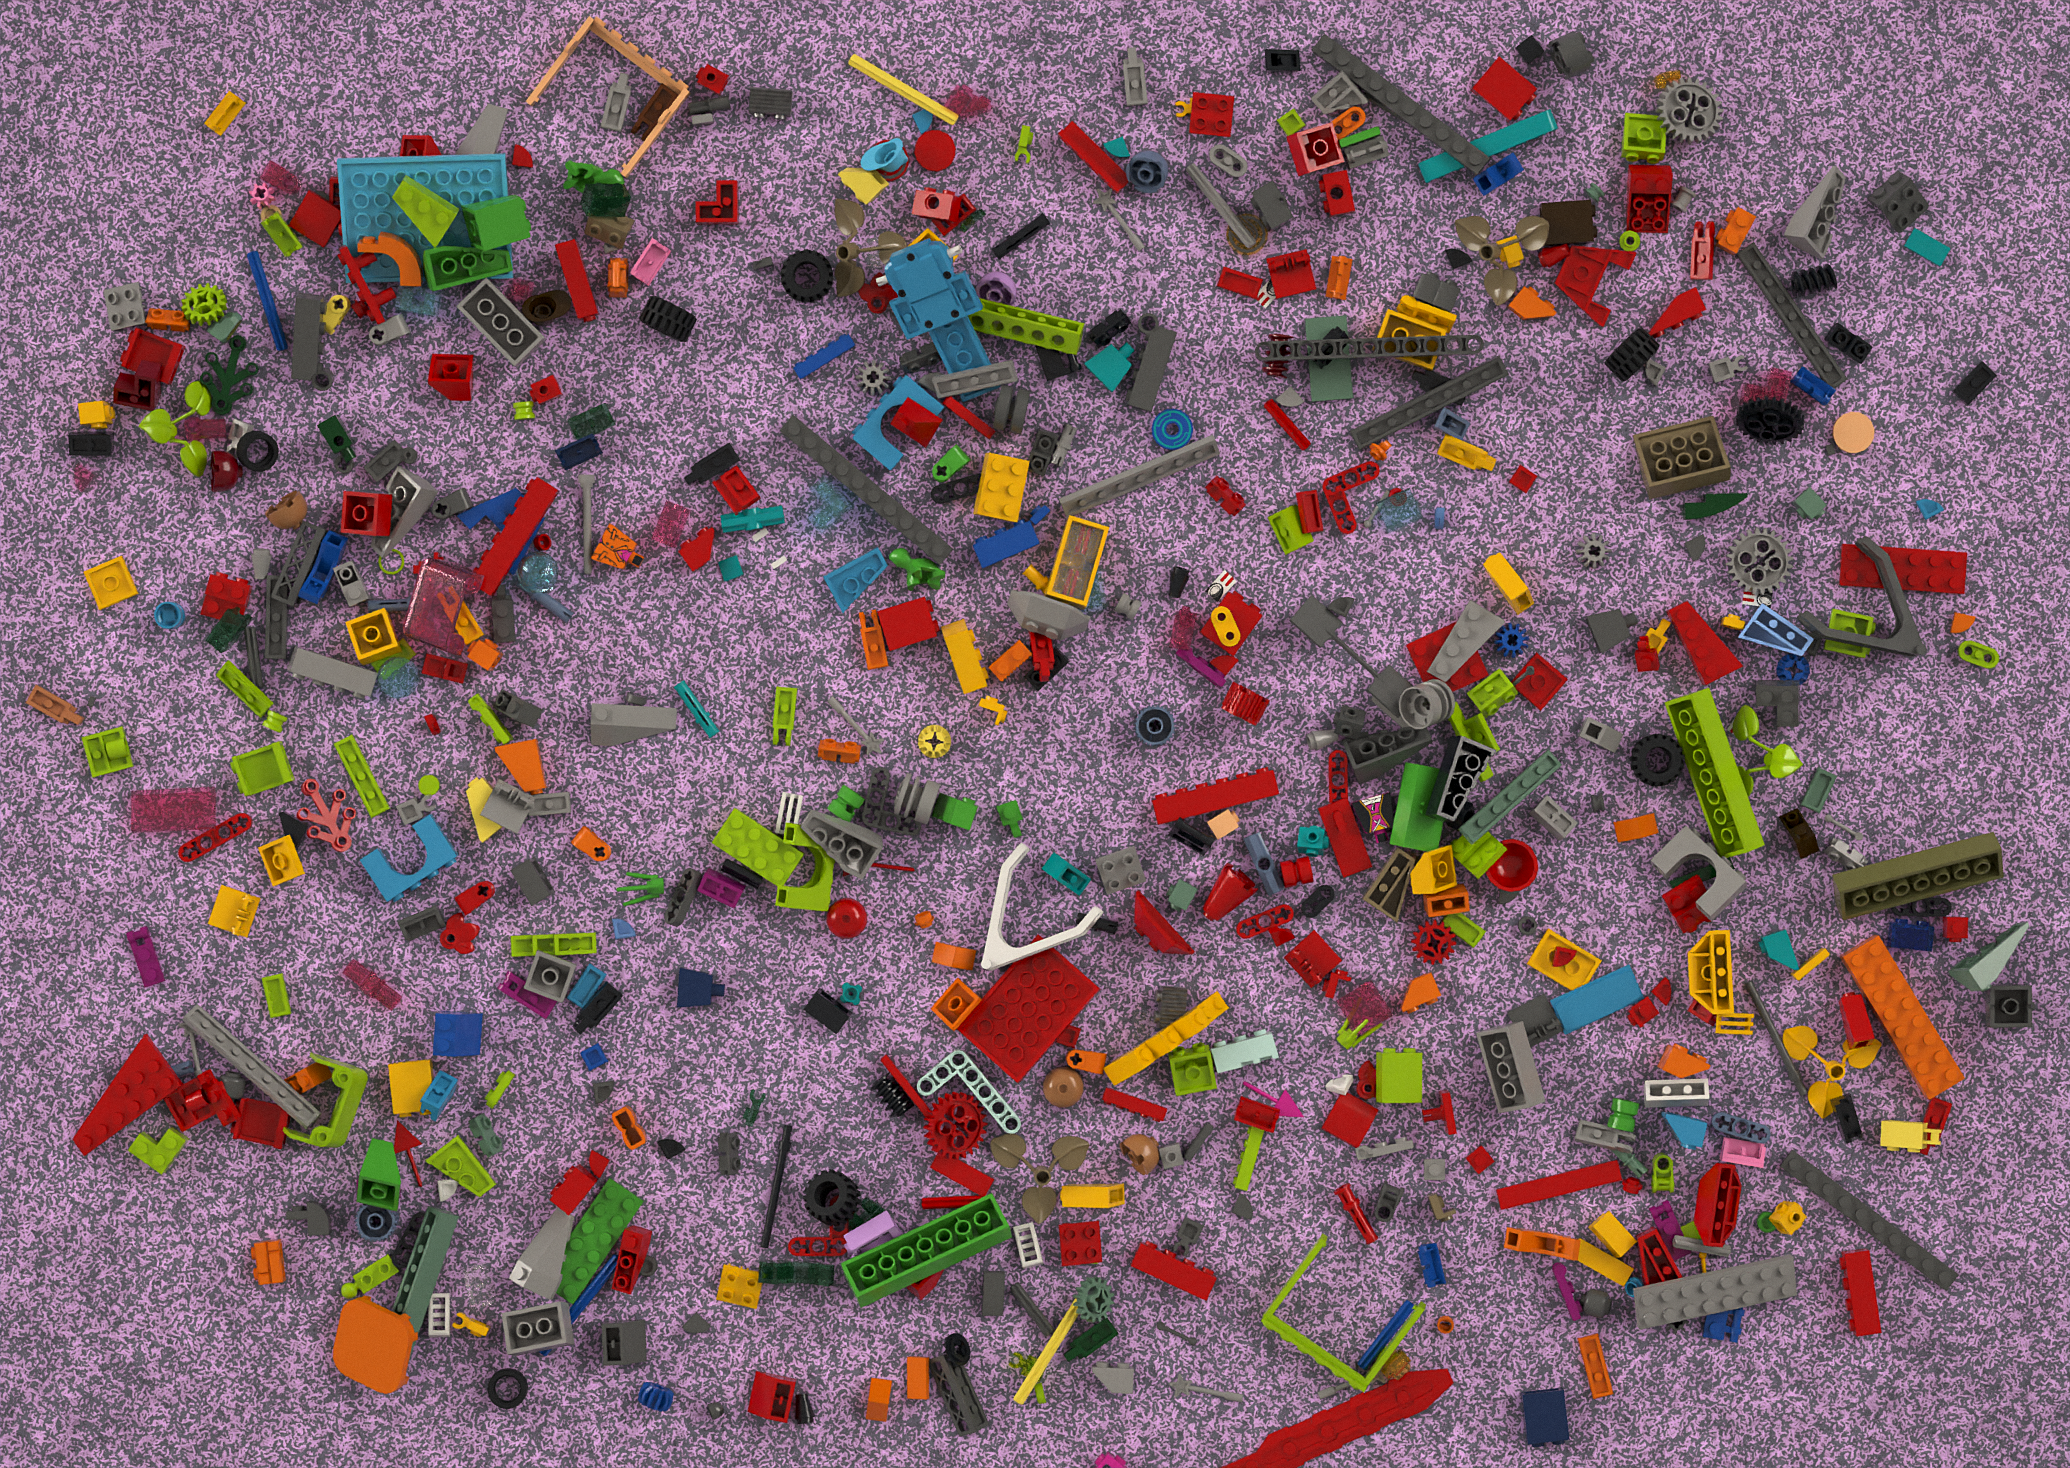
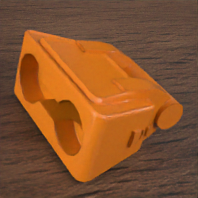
M609 258L607 282L609 297L627 298L628 258Z

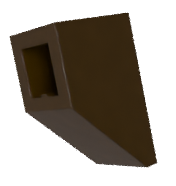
M1798 808L1779 816L1790 842L1800 859L1820 851L1815 834Z

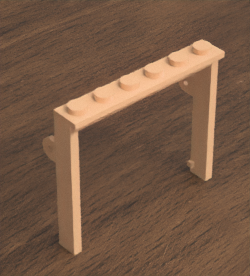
M589 16L526 102L533 106L535 102L540 100L541 94L589 30L658 82L665 84L676 92L678 97L669 109H666L659 117L658 124L628 164L624 163L622 165L624 169L621 174L627 178L691 93L687 90L689 86L680 79L678 82L674 81L671 78L672 73L664 67L661 69L657 68L654 65L656 61L646 54L643 57L637 53L639 48L630 41L628 44L624 43L621 40L623 36L614 29L611 32L604 28L605 22L597 16L594 19Z

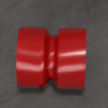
M1308 856L1297 858L1296 862L1292 860L1280 862L1285 888L1297 886L1298 882L1302 885L1314 882Z

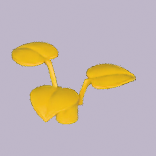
M1795 1026L1784 1030L1782 1037L1783 1044L1792 1058L1805 1060L1810 1052L1825 1065V1071L1830 1078L1826 1080V1083L1824 1081H1816L1810 1086L1807 1093L1810 1105L1822 1119L1833 1112L1830 1099L1842 1096L1843 1094L1841 1086L1834 1081L1844 1077L1846 1059L1848 1058L1849 1064L1854 1068H1865L1873 1062L1878 1050L1882 1046L1881 1042L1874 1039L1870 1046L1849 1050L1846 1039L1842 1046L1846 1053L1842 1058V1062L1839 1063L1836 1060L1827 1062L1812 1050L1817 1045L1818 1038L1815 1031L1810 1027Z

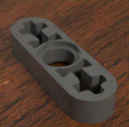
M687 868L683 872L665 912L664 919L667 924L678 927L683 923L702 880L700 871ZM685 893V898L681 902V897Z

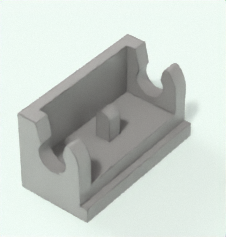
M1548 795L1542 798L1529 812L1535 820L1559 841L1564 839L1578 823Z

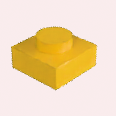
M1728 614V617L1722 618L1720 626L1741 631L1744 629L1745 621L1740 620V616Z

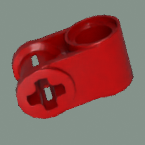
M482 881L456 896L454 900L466 916L489 900L495 893V887L489 881ZM482 887H488V895L480 893Z

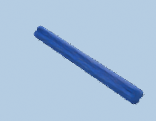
M612 1255L569 1309L571 1324L574 1323L615 1272L618 1255ZM552 1349L539 1351V1353L547 1356Z

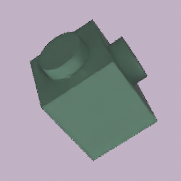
M1811 487L1806 488L1792 501L1798 508L1796 512L1804 520L1806 518L1808 520L1813 518L1817 520L1825 513L1824 508L1827 506Z
M1178 879L1176 885L1171 884L1166 893L1169 896L1167 899L1170 902L1169 907L1178 912L1181 909L1186 911L1198 889Z

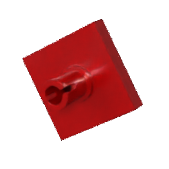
M1447 1089L1438 1091L1440 1107L1422 1109L1423 1121L1426 1123L1442 1119L1445 1132L1448 1135L1457 1134L1450 1092Z

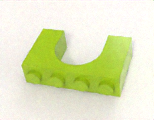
M785 823L783 843L807 847L814 856L815 869L811 879L802 886L778 885L775 906L828 912L831 901L830 892L833 883L835 860L801 828V824Z

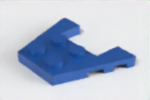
M514 488L460 513L457 517L471 530L487 515L502 531L505 527L503 525L504 520L509 514L513 515L516 507H514L516 501L520 496L524 497V495L517 488ZM545 517L542 518L509 570L512 575L516 574Z

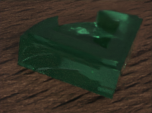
M982 209L977 210L960 225V229L963 233L967 232L986 213Z

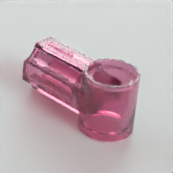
M193 416L184 422L185 435L189 441L226 438L225 419L201 420ZM193 427L198 428L197 431H190Z

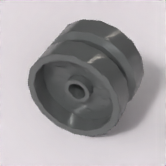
M1003 384L995 404L993 429L1003 431L1006 428L1007 420L1011 419L1010 432L1021 435L1031 390L1020 388L1017 392L1016 400H1012L1013 387Z

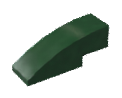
M1704 494L1703 502L1683 503V520L1699 519L1723 512L1746 499L1748 494Z

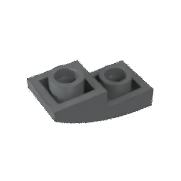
M1039 428L1028 459L1030 461L1028 471L1045 476L1059 434Z
M984 1271L982 1316H1003L1004 1271Z

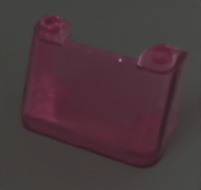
M436 558L425 559L420 566L403 624L404 635L426 645L461 656L464 639L461 635L454 633L465 593H477L482 586L484 575L456 562Z

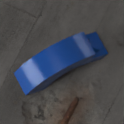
M331 530L327 532L321 542L315 564L299 591V597L318 604L320 599L324 598L335 576L333 568L339 566L348 541L347 537Z

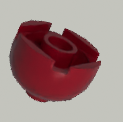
M221 450L212 451L210 467H212L211 490L212 492L229 491L237 485L238 478H242L243 467L238 465L237 458L233 454Z

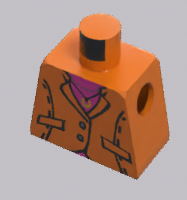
M609 523L591 559L624 570L628 563L639 568L644 557L634 552L638 545L636 542Z

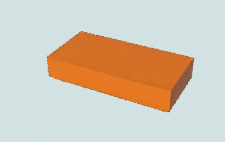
M907 1357V1399H929V1357Z

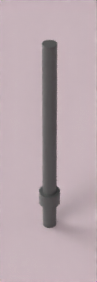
M1753 981L1745 983L1789 1072L1787 1075L1790 1081L1794 1082L1800 1096L1807 1094L1808 1091L1801 1079L1802 1075L1799 1069H1796Z

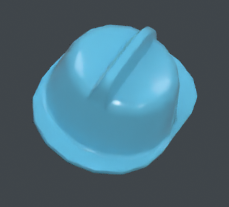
M894 138L870 148L862 156L861 167L867 171L879 168L886 172L896 171L901 165L908 162V157L902 149V140Z

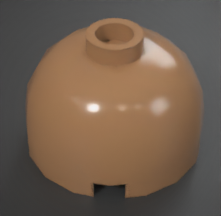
M292 491L280 498L282 501L275 508L271 505L265 511L266 517L275 527L285 530L293 528L295 530L301 526L302 520L306 517L308 507L300 491Z
M1059 1066L1052 1069L1043 1081L1045 1098L1050 1104L1058 1108H1068L1075 1105L1081 1099L1084 1092V1083L1081 1075L1070 1067Z
M1133 1134L1119 1144L1122 1154L1125 1156L1128 1153L1129 1158L1133 1162L1131 1165L1140 1174L1147 1175L1158 1165L1160 1153L1157 1147H1159V1144L1152 1136L1149 1138L1144 1134Z

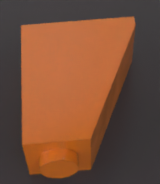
M537 739L494 747L495 752L524 792L530 791L531 795L543 793L542 789L547 788Z

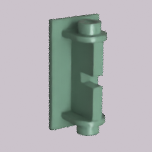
M484 1113L468 1121L470 1124L468 1127L475 1139L479 1136L483 1138L477 1143L484 1155H487L489 1158L503 1150L501 1139L495 1134L490 1119Z

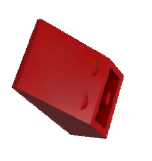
M1670 165L1628 166L1626 231L1668 233L1673 180Z

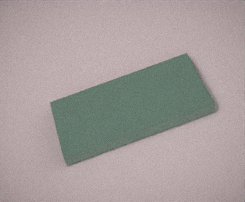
M1347 315L1306 318V340H1323L1332 328L1335 329L1337 326L1342 331H1345L1348 336ZM1349 343L1342 349L1348 355L1350 354ZM1307 345V354L1309 356L1312 349ZM1350 359L1332 360L1330 364L1322 369L1319 368L1316 362L1308 360L1311 402L1353 399Z

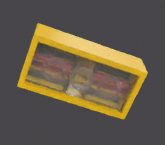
M1069 515L1064 526L1045 597L1081 610L1086 608L1109 527Z

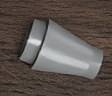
M253 549L251 557L255 574L254 578L267 579L272 557L270 549Z
M1335 729L1310 731V734H1306L1309 749L1318 751L1338 741V734L1334 733Z

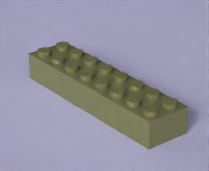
M1994 832L1833 874L1832 880L1836 907L1842 920H1847L2004 878L2002 848Z

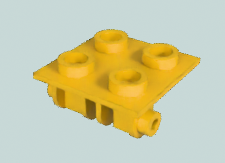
M221 885L208 924L232 932L234 935L248 937L261 898Z
M730 1263L728 1265L724 1264L716 1300L757 1309L765 1274L761 1273V1271H750L749 1268L743 1269L742 1266L740 1268L732 1266Z

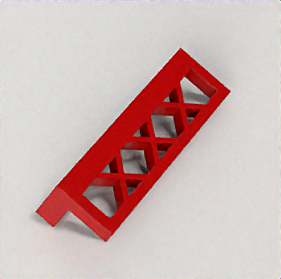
M1073 121L1058 133V137L1116 194L1129 183L1126 173Z

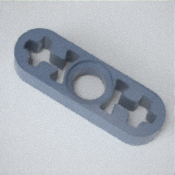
M1717 1112L1711 1118V1124L1716 1130L1757 1143L1767 1142L1771 1135L1769 1128L1763 1124L1724 1112ZM1721 1116H1724L1723 1119L1731 1122V1118H1733L1731 1131H1728L1729 1126L1724 1124L1718 1127V1123L1715 1122L1716 1118L1720 1119ZM1744 1122L1746 1124L1745 1132L1737 1133L1735 1131L1736 1123ZM1751 1124L1754 1125L1753 1130L1760 1131L1761 1128H1764L1763 1132L1766 1133V1136L1758 1139V1135L1751 1133V1137H1748Z

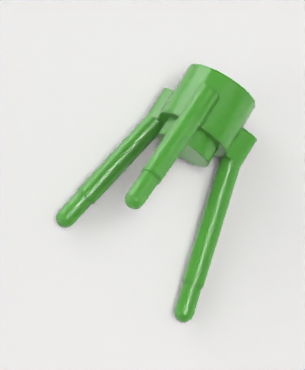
M626 872L627 876L651 881H647V885L618 887L616 889L618 892L647 890V893H652L623 903V906H628L651 898H659V894H664L663 878H658V875Z

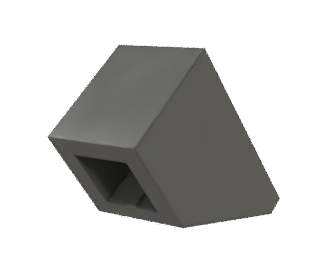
M501 689L493 705L494 709L534 728L543 710Z

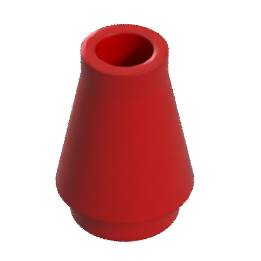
M1567 244L1542 248V251L1538 252L1540 263L1544 268H1551L1565 257L1571 255Z

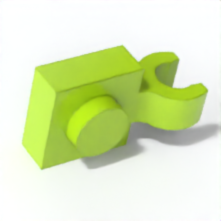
M1022 125L1015 162H1018L1020 155L1027 157L1026 164L1030 162L1031 157L1027 151V144L1032 145L1034 135L1033 132H1030V126Z

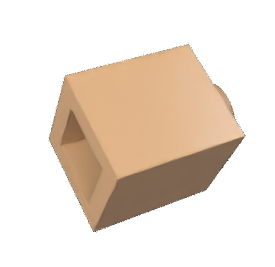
M1226 809L1208 820L1207 824L1216 839L1219 840L1238 828L1237 822L1240 820L1234 810L1230 812L1229 809Z

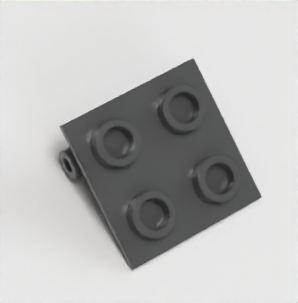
M1545 994L1507 1012L1512 1023L1523 1021L1530 1048L1563 1031L1561 1023L1551 1008Z

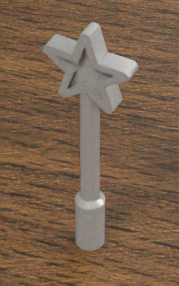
M1097 189L1099 198L1093 201V204H1101L1103 211H1106L1108 207L1128 234L1130 241L1140 252L1145 246L1113 207L1112 204H1116V201L1111 198L1112 189L1105 193Z
M832 696L827 702L865 739V741H861V744L867 746L866 755H869L873 750L881 754L879 744L884 739H875L872 732L868 736L845 712L844 707Z
M179 1023L178 1026L185 1029L184 1037L190 1036L195 1066L194 1076L196 1078L199 1074L203 1073L200 1070L195 1034H199L186 1023Z
M1381 1368L1370 1384H1373L1377 1379L1385 1383L1383 1374L1389 1369ZM1346 1382L1336 1387L1331 1386L1317 1393L1321 1400L1336 1394L1337 1391L1350 1387V1384Z
M1178 1374L1177 1382H1169V1385L1175 1388V1397L1181 1392L1189 1396L1188 1390L1242 1403L1243 1394L1190 1385L1192 1380L1184 1381L1181 1374Z

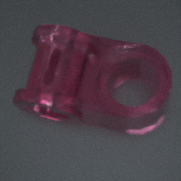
M269 160L259 177L288 194H296L301 189L299 178ZM292 181L294 183V186L288 187L286 182Z

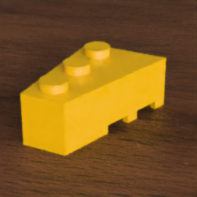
M964 619L942 626L941 630L963 693L967 694L987 687L986 679H989L986 667L981 668L979 661L983 659L979 648L975 649L972 642L976 641L973 630H968Z

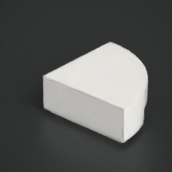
M1342 1075L1340 1078L1330 1080L1325 1086L1326 1090L1346 1095L1354 1081L1353 1075Z
M454 1179L437 1181L440 1202L447 1200L455 1193L458 1187L457 1181Z

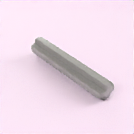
M1675 1235L1672 1239V1244L1675 1248L1728 1257L1731 1254V1246L1724 1244L1723 1247L1705 1246L1700 1239Z

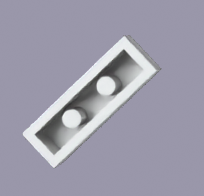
M1708 1078L1646 1080L1644 1083L1645 1108L1708 1106Z

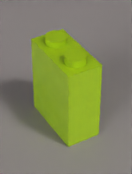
M1383 1048V1052H1376V1102L1422 1103L1421 1052H1416V1048H1403V1052H1396V1048Z

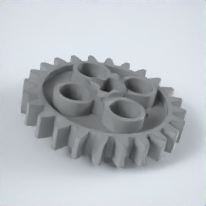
M1688 77L1686 82H1684L1683 78H1680L1678 83L1672 81L1670 86L1667 85L1664 91L1660 93L1659 97L1661 99H1658L1656 102L1659 107L1655 112L1661 114L1657 120H1663V124L1660 127H1667L1668 130L1665 134L1667 135L1672 132L1673 140L1678 136L1680 137V143L1687 139L1689 145L1693 140L1699 144L1702 139L1706 141L1709 136L1712 137L1715 130L1720 127L1718 123L1723 118L1719 115L1724 110L1718 107L1722 104V101L1715 100L1719 94L1712 95L1713 87L1706 89L1707 82L1699 85L1698 78L1694 83H1692L1691 77ZM1678 95L1683 96L1686 101H1681ZM1698 101L1704 102L1705 107H1701ZM1674 114L1679 115L1681 120H1677ZM1688 117L1687 127H1685V121ZM1694 120H1697L1701 126H1697Z
M1756 527L1754 534L1748 529L1746 530L1747 536L1740 533V541L1737 539L1732 540L1736 546H1728L1732 554L1725 555L1731 559V562L1725 563L1726 566H1731L1727 574H1734L1731 581H1739L1736 586L1737 588L1744 585V592L1751 588L1752 595H1755L1757 590H1759L1760 595H1764L1765 589L1772 593V586L1780 589L1778 582L1785 584L1786 580L1783 577L1791 576L1787 569L1793 568L1791 564H1788V561L1794 559V557L1788 556L1792 549H1785L1788 541L1781 543L1782 535L1774 537V530L1767 534V528H1763L1762 533H1760L1759 528ZM1759 541H1763L1767 545L1764 553L1757 549ZM1771 550L1775 551L1774 554L1762 561L1763 566L1756 565L1747 573L1744 572V569L1757 561L1756 557L1761 558ZM1742 553H1747L1750 557V561L1746 565L1740 561ZM1771 558H1775L1779 562L1776 570L1771 569L1769 566ZM1754 570H1758L1762 574V578L1758 582L1752 578Z

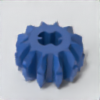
M1510 622L1507 623L1508 630L1503 625L1500 627L1503 634L1495 632V636L1500 637V640H1495L1494 644L1501 643L1502 646L1496 650L1500 652L1505 649L1504 657H1507L1509 651H1511V657L1515 658V650L1518 654L1522 655L1523 651L1520 647L1528 648V645L1523 643V641L1529 640V636L1522 637V634L1527 630L1522 629L1519 632L1520 624H1516L1513 630L1512 623ZM1510 634L1511 637L1516 636L1517 638L1515 639L1516 644L1514 646L1513 644H1507L1509 640L1507 636Z
M644 1382L638 1394V1401L648 1408L665 1412L672 1405L674 1393L669 1388L664 1387V1385Z

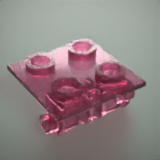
M1372 980L1363 983L1357 989L1336 1000L1354 1030L1365 1019H1368L1369 1022L1357 1033V1036L1393 1016Z

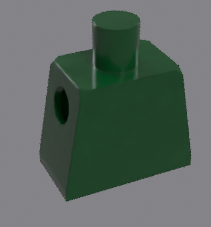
M334 415L317 425L334 454L340 453L346 463L357 457L351 448L355 442L339 415ZM339 436H341L344 440V443L342 445H339L337 443V438Z

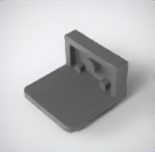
M1899 171L1892 174L1884 184L1875 189L1867 198L1873 206L1883 212L1894 230L1898 233L1903 232L1929 207L1912 179Z

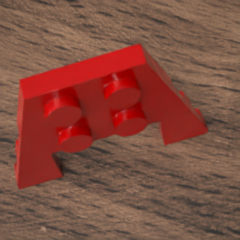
M1571 245V255L1565 258L1554 284L1594 322L1603 328L1611 309L1592 301L1595 291L1609 262L1629 270L1637 253L1634 251Z

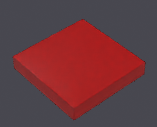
M310 189L288 226L324 248L341 221V210Z
M1536 652L1513 678L1511 683L1525 673L1528 666H1533L1534 674L1527 675L1514 687L1541 711L1568 679Z

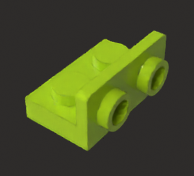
M1499 668L1470 690L1467 695L1483 716L1487 718L1494 715L1502 705L1511 702L1518 694V691Z

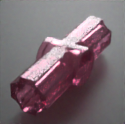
M352 959L342 972L360 986L359 989L373 999L375 998L391 1011L403 998L402 995L387 985L384 979L381 980L376 976L375 972L369 971L355 959Z

